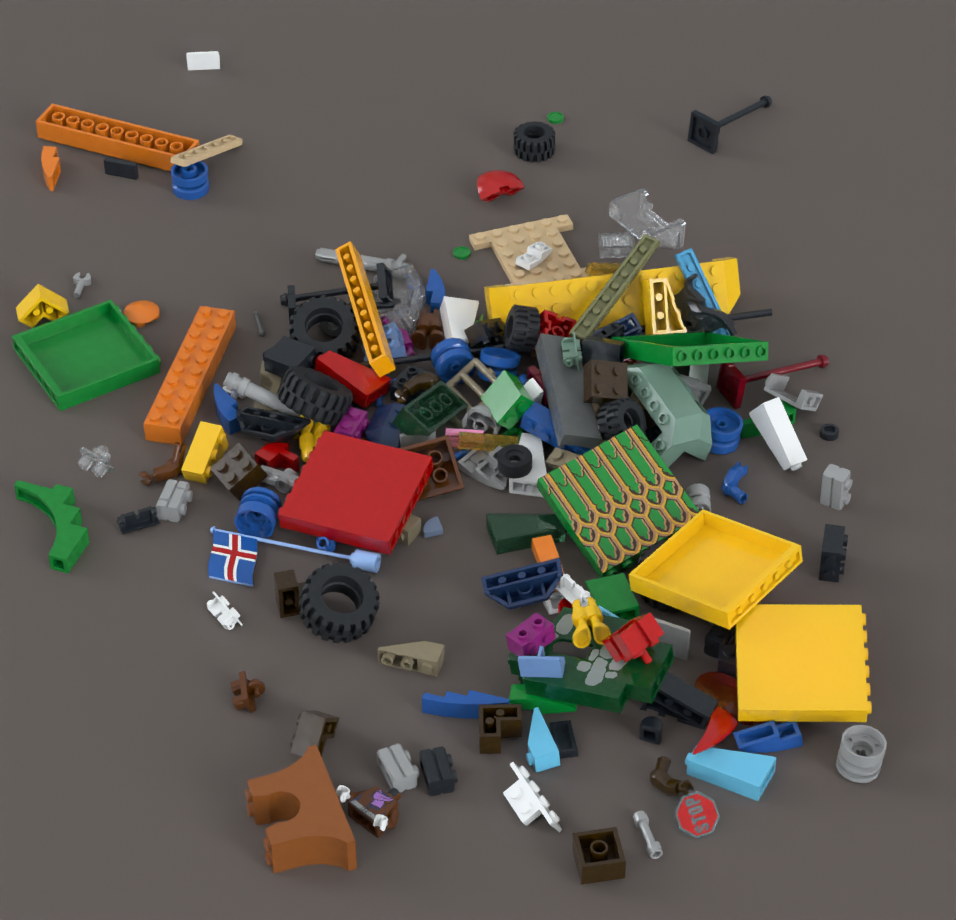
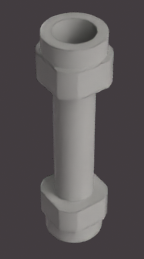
M637 811L633 815L634 823L637 828L641 829L646 840L648 855L652 859H657L663 854L662 847L653 837L648 826L649 818L644 811Z

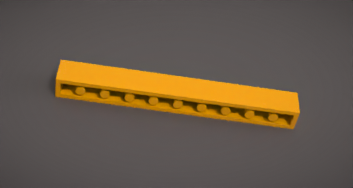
M350 241L335 249L369 364L377 375L382 377L395 370L396 367L361 255Z

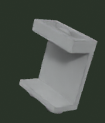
M774 373L767 377L764 391L779 397L781 400L799 409L816 412L823 394L817 391L802 389L797 398L784 391L790 377Z

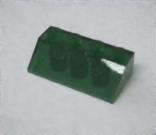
M441 380L404 406L392 423L405 435L429 436L469 405Z

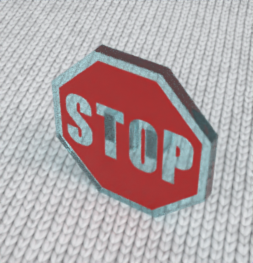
M699 791L682 796L674 811L679 830L695 839L713 833L720 818L714 799Z

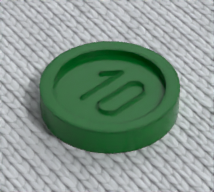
M551 112L547 115V120L552 124H559L563 122L564 115L560 112Z
M459 246L453 250V256L459 260L467 259L471 255L470 249L465 246Z

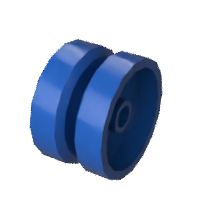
M203 161L186 167L176 164L171 167L172 191L178 198L195 200L200 199L209 192L208 167Z
M459 338L441 341L433 348L430 355L435 372L441 376V382L444 384L474 358L467 343ZM476 367L468 373L470 377L474 375ZM461 379L456 385L463 384L464 381Z
M499 347L481 349L480 361L488 369L491 368L496 373L495 376L497 378L504 370L518 377L519 372L516 367L520 365L521 355L518 352ZM478 370L477 375L479 378L491 382Z
M725 407L708 409L707 413L710 415L712 435L710 452L724 455L734 452L738 448L743 428L741 416Z

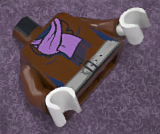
M344 785L338 786L336 794L340 796L339 800L342 803L348 802V816L375 837L379 838L386 829L396 828L400 815L397 801L401 798V794L396 788H392L387 793L378 786H374L369 790L353 792Z

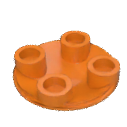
M147 300L132 302L126 306L123 312L128 317L129 322L134 323L136 327H143L145 323L157 320L160 317L158 305Z

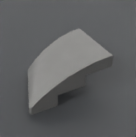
M480 443L458 461V468L471 478L495 489L504 490L508 477L503 476L497 466V456L502 449L500 445L491 451Z

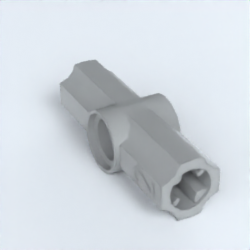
M261 466L268 474L262 482L275 486L283 494L289 493L293 489L295 479L299 478L298 474L290 468L281 471L268 466Z

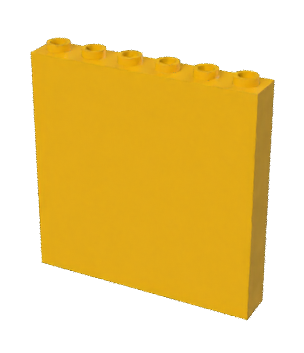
M702 509L628 574L630 588L633 592L730 630L803 562L802 550L799 544Z
M757 604L735 624L738 721L867 722V715L872 712V703L867 701V696H870V683H866V678H869V665H865V660H868V648H864V643H867V630H863V626H866V613H862V606Z

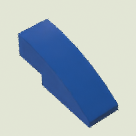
M431 268L426 287V305H430L431 313H434V308L440 310L445 296V288L439 274L435 269Z
M215 383L214 401L216 414L223 428L229 435H232L241 430L236 417L238 404L218 383Z
M773 720L733 733L741 752H777L803 746L802 735L796 722H785L775 725Z

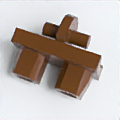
M245 671L239 672V679L230 682L232 692L236 696L232 698L233 705L237 711L247 707L251 713L256 711L255 698H259L265 692V684L262 681H258V679L250 681L246 678Z

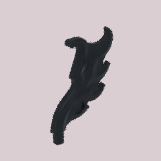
M693 274L689 276L684 282L683 289L678 294L673 295L676 307L682 312L681 320L692 323L691 326L686 328L689 331H698L704 327L705 333L725 328L731 336L736 335L735 323L721 310L707 307L706 299L694 288L693 280L698 275Z

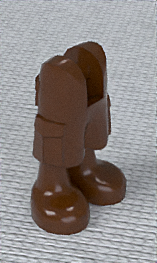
M427 308L422 309L416 322V331L411 334V340L415 347L425 350L427 335L430 334L429 348L433 350L438 343L445 340V336L442 333L443 326L440 310L434 308V313H427Z

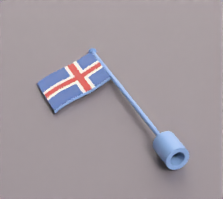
M215 526L210 528V532L213 534V548L208 563L209 578L254 587L253 572L257 560V541L349 559L353 568L359 567L363 571L377 573L381 565V554L356 549L349 556L216 529Z

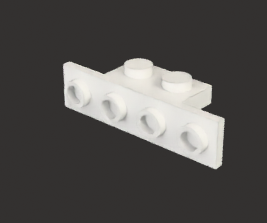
M512 762L510 766L519 780L504 791L503 794L522 823L527 826L543 814L548 823L558 832H561L563 829L558 823L560 818L553 810H549L550 804L543 795L540 796L538 794L540 789L533 780L530 781L528 779L530 776L529 772L524 766L519 767Z

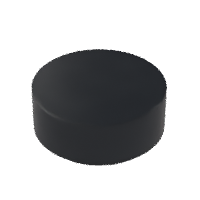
M824 424L821 426L820 437L823 440L834 441L838 438L839 428L836 425Z

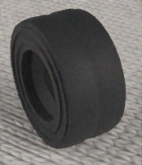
M511 444L499 451L497 466L503 476L516 479L530 473L532 469V453L527 447Z

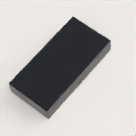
M108 157L104 159L105 174L137 180L139 177L137 163Z
M571 720L550 722V732L559 750L560 759L578 757Z

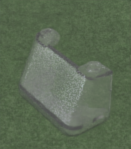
M644 188L610 200V217L638 240L646 234L660 241L658 248L677 250L683 247L686 222L680 218L668 224L652 211L653 203H648L646 199L648 191Z
M408 264L391 270L394 298L401 299V303L396 304L394 308L377 310L380 318L386 316L390 323L394 321L398 328L412 333L416 331V322L421 310L424 308L426 287L413 265ZM374 275L373 283H377L378 277ZM372 290L373 293H376V295L378 296L377 302H383L379 298V291Z

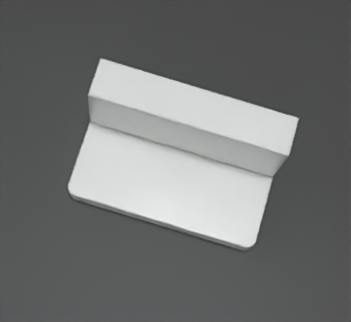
M218 51L186 53L188 71L220 69V55Z

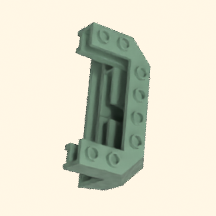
M651 362L628 365V397L634 392L662 431L651 444L666 466L669 467L684 451L706 461L712 447L710 415L675 367Z

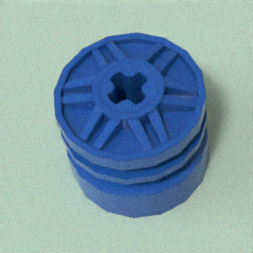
M253 487L246 490L234 518L237 530L241 534L265 539L271 536L277 523L278 510L282 507L279 496L263 487Z

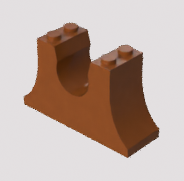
M317 745L309 746L304 755L289 767L269 775L247 780L248 789L245 790V797L249 804H246L248 816H253L256 825L271 824L278 820H288L277 822L265 828L266 838L263 839V845L266 853H264L267 866L271 865L274 873L314 864L338 866L347 871L357 869L355 838Z

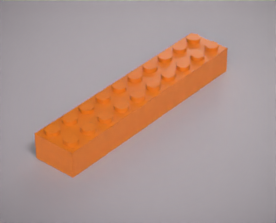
M53 103L36 120L38 138L166 171H171V167L174 165L170 163L172 156L200 146L199 140Z
M208 306L199 307L143 423L145 440L175 445V442H180V445L184 442L235 332L236 317L234 310Z

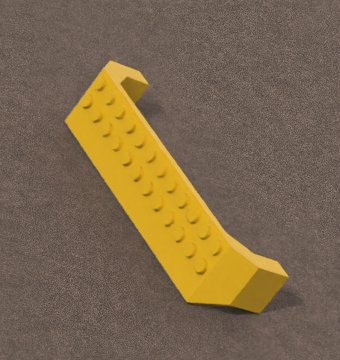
M716 258L709 262L699 263L721 311L730 314L741 294L737 258ZM671 266L641 270L596 330L631 313H634L640 325H645L642 280L667 278L673 295H676L683 289L685 282L680 267ZM613 274L531 284L485 286L487 318H501V321L506 324L508 313L512 306L516 304L537 308L539 314L545 309L557 313L558 318L566 316L575 319L577 323Z

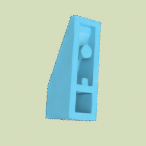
M538 707L534 708L528 738V753H526L529 766L533 765L536 773L560 766L559 750Z

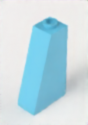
M710 748L696 755H692L693 752H689L685 759L687 775L759 801L775 773L776 757L718 748Z

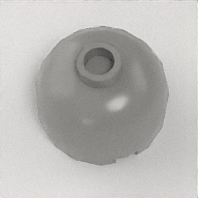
M485 404L472 407L467 411L462 420L463 429L484 430V443L495 439L501 428V425L495 421L489 407Z

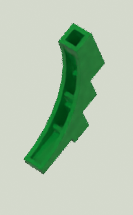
M17 480L14 484L16 499L40 509L50 518L56 528L55 542L48 554L50 569L69 573L90 542L88 528L80 526L82 524L81 509L73 506L75 504L74 489L55 484L53 489Z

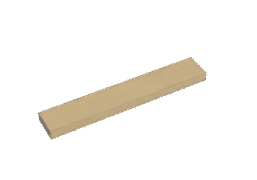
M229 134L171 157L170 163L186 167L242 145L243 139Z

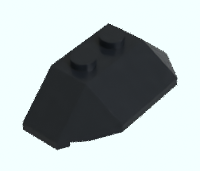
M245 406L236 412L242 434L261 438L263 441L270 440L288 443L311 423V419Z

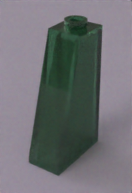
M486 514V529L497 555L532 548V538L547 535L552 536L554 544L565 542V533H568L555 514Z

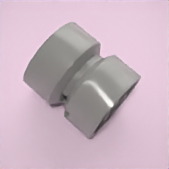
M693 484L687 487L685 492L699 511L703 509L711 512L709 488L703 484Z

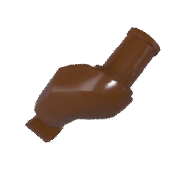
M175 442L173 457L165 465L153 469V474H148L146 471L140 472V477H146V479L140 482L144 485H150L154 479L156 482L172 479L180 474L184 464L183 460L187 445L184 443L180 445V442Z

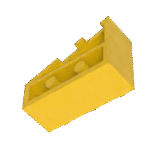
M667 278L642 280L646 335L687 332L681 320L680 311H678L674 302L675 298Z
M200 421L181 469L186 480L207 484L213 474L210 468L222 458L229 446L221 425Z

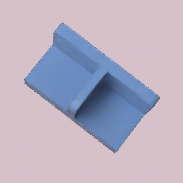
M543 646L539 647L538 656L518 657L521 677H563L566 663L565 657L545 656Z

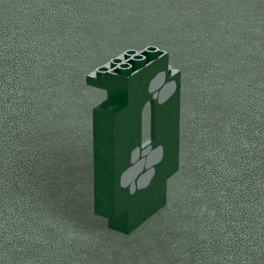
M566 607L562 608L555 621L549 620L554 625L556 639L544 647L545 656L565 657L566 663L562 678L521 677L518 656L514 653H510L508 656L511 674L518 675L520 683L525 684L526 694L620 714L628 699L653 703L674 661L672 644L658 642L650 648H645L652 658V661L648 664H645L640 656L636 659L632 658L627 662H624V660L615 662L605 645L596 643L590 625L591 642L588 646L593 648L587 659L555 653L552 651L555 643L562 641L573 643L572 636L576 630L572 622L573 609ZM603 615L602 623L610 628L612 634L630 620Z

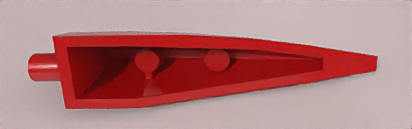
M717 707L711 714L705 734L692 755L706 751L724 740L738 726L736 718L727 710Z

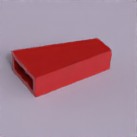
M330 350L319 355L315 361V371L322 372L344 384L347 389H350L353 401L362 408H366L389 390L390 377L386 375L379 377L374 370Z

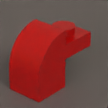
M283 442L269 443L255 453V460L260 466L264 465L274 469L280 467L283 469L290 468L296 473L300 471L299 456L289 452V444Z

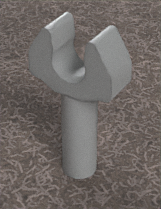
M80 272L73 276V282L76 284L73 297L79 298L83 287L91 285L92 281L89 273L86 274L85 278H81Z

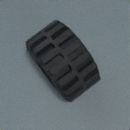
M532 121L520 124L519 127L515 128L514 154L519 159L540 162L554 155L555 130H553L552 126L543 122Z
M516 304L512 306L508 313L504 330V342L507 350L531 353L533 351L540 331V314L537 308Z
M624 397L607 402L600 408L597 423L603 440L607 441L636 424L646 435L647 420L641 405L636 403V400Z

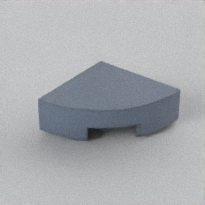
M438 516L431 518L425 523L423 529L424 538L443 534V528Z

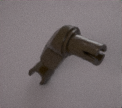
M432 372L421 373L411 377L402 386L403 391L400 389L396 390L395 396L400 404H404L408 400L407 395L413 396L420 390L433 389L437 394L443 395L446 392L445 390H447V385L439 381L438 376Z
M666 756L658 757L655 770L650 772L651 784L668 796L689 797L688 790H694L689 780L681 781L671 778L668 774L671 760Z

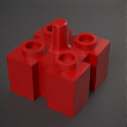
M544 309L540 313L538 339L540 333L571 338L569 337V332L576 324V320L566 316L558 318L557 313Z
M651 612L641 617L638 616L631 619L620 627L619 630L602 640L615 662L621 660L627 662L632 658L636 659L640 656L644 663L648 664L652 661V658L645 648L656 645L660 641L658 638L664 632Z

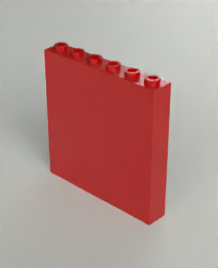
M324 430L322 436L316 441V447L310 452L306 465L302 466L299 478L295 479L293 489L287 494L283 507H280L277 517L280 521V527L317 537H326L329 540L391 555L433 472L432 456Z

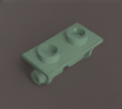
M573 332L572 338L565 337L561 341L563 363L567 367L577 365V370H579V362H582L581 351H578L581 350L580 339H576L575 332Z

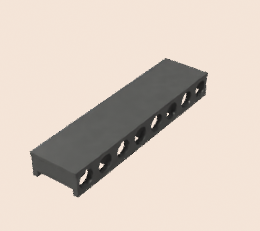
M540 333L535 351L558 447L562 448L563 445H572L593 449L598 446L601 436L592 403L584 402L582 362H579V370H577V365L571 367L564 365L561 341L565 337Z

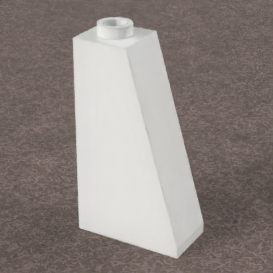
M444 296L440 307V316L445 339L459 338L468 345L469 340L464 330L474 325L479 301Z
M777 397L764 402L749 412L751 419L782 469L785 471L791 468L794 471L803 467L801 463L805 462L807 458L780 398Z
M522 433L519 445H523L531 451L532 469L528 475L522 478H509V493L543 497L537 488L538 479L547 474L542 440L533 434Z

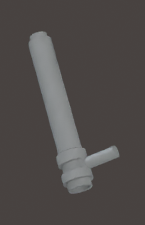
M322 247L316 250L315 258L318 261L340 265L335 250ZM401 254L397 260L361 255L365 270L377 272L376 264L384 263L395 277L402 278L408 274L409 265L405 263L407 259L405 254Z
M228 372L223 386H226L227 390L232 391L230 396L234 400H237L238 395L246 396L280 413L300 416V414L295 413L292 409L282 404L277 394L252 383L246 377H240L236 372Z

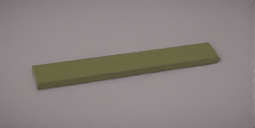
M646 234L642 236L571 329L569 337L572 338L573 332H575L576 339H580V342H582L595 332L660 246L659 240Z

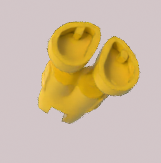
M311 420V423L300 432L299 447L301 458L304 462L307 463L310 452L316 447V441L322 436L324 430L330 432L331 426L329 424L325 425L316 422L313 425V420Z
M587 597V606L581 607L579 599L574 600L572 604V622L576 628L572 636L574 645L577 648H585L590 644L591 632L589 625L592 627L596 643L604 645L602 640L611 635V630L602 623L604 618L595 600L592 597Z

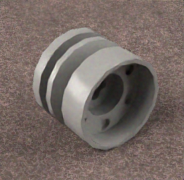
M854 725L847 728L842 734L840 749L836 759L838 772L844 778L857 783L871 782L876 779L880 774L886 752L887 741L884 735L879 730L866 725Z

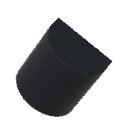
M655 716L644 718L640 724L639 739L660 745L662 741V721Z

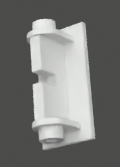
M563 573L560 584L555 588L571 604H573L574 600L579 599L581 607L587 606V597H591L590 592L585 591L576 584L569 574Z
M212 592L216 597L207 602V609L225 629H233L237 622L242 626L243 624L238 619L240 614L234 607L229 609L227 606L230 603L223 595L218 597L215 592Z

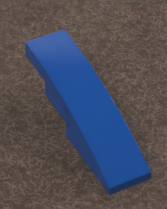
M469 690L467 696L447 691L445 697L424 692L422 696V713L443 717L479 719V705L510 704V699Z

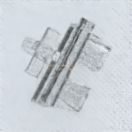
M107 446L94 447L93 452L84 447H81L79 450L82 456L77 464L81 469L87 471L93 464L94 467L91 471L100 478L107 471L110 473L114 471V467L110 466L109 459L111 454L108 453L109 449Z

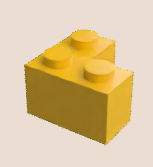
M37 284L16 307L18 321L31 328H34L43 317L54 321L67 316L69 313L67 300L40 284Z

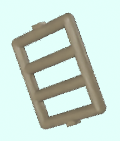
M473 358L445 384L447 385V390H445L446 392L443 395H439L436 392L431 397V402L441 411L442 416L445 419L448 418L458 429H463L462 420L440 399L449 392L467 411L473 407L454 386L462 379L479 397L485 393L468 373L476 367L492 383L497 377L495 376L496 373L491 368L488 369L478 358Z

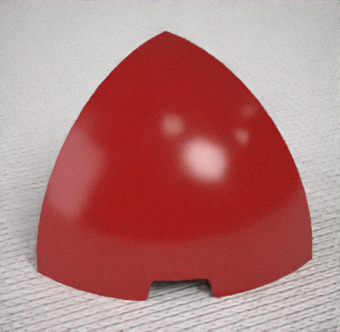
M504 170L488 171L481 174L477 179L480 199L486 202H491L502 194L512 196L525 188L516 175Z

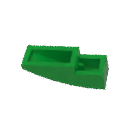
M525 684L511 685L510 704H521V710H531L538 707L541 714L575 712L577 709V704L526 694Z

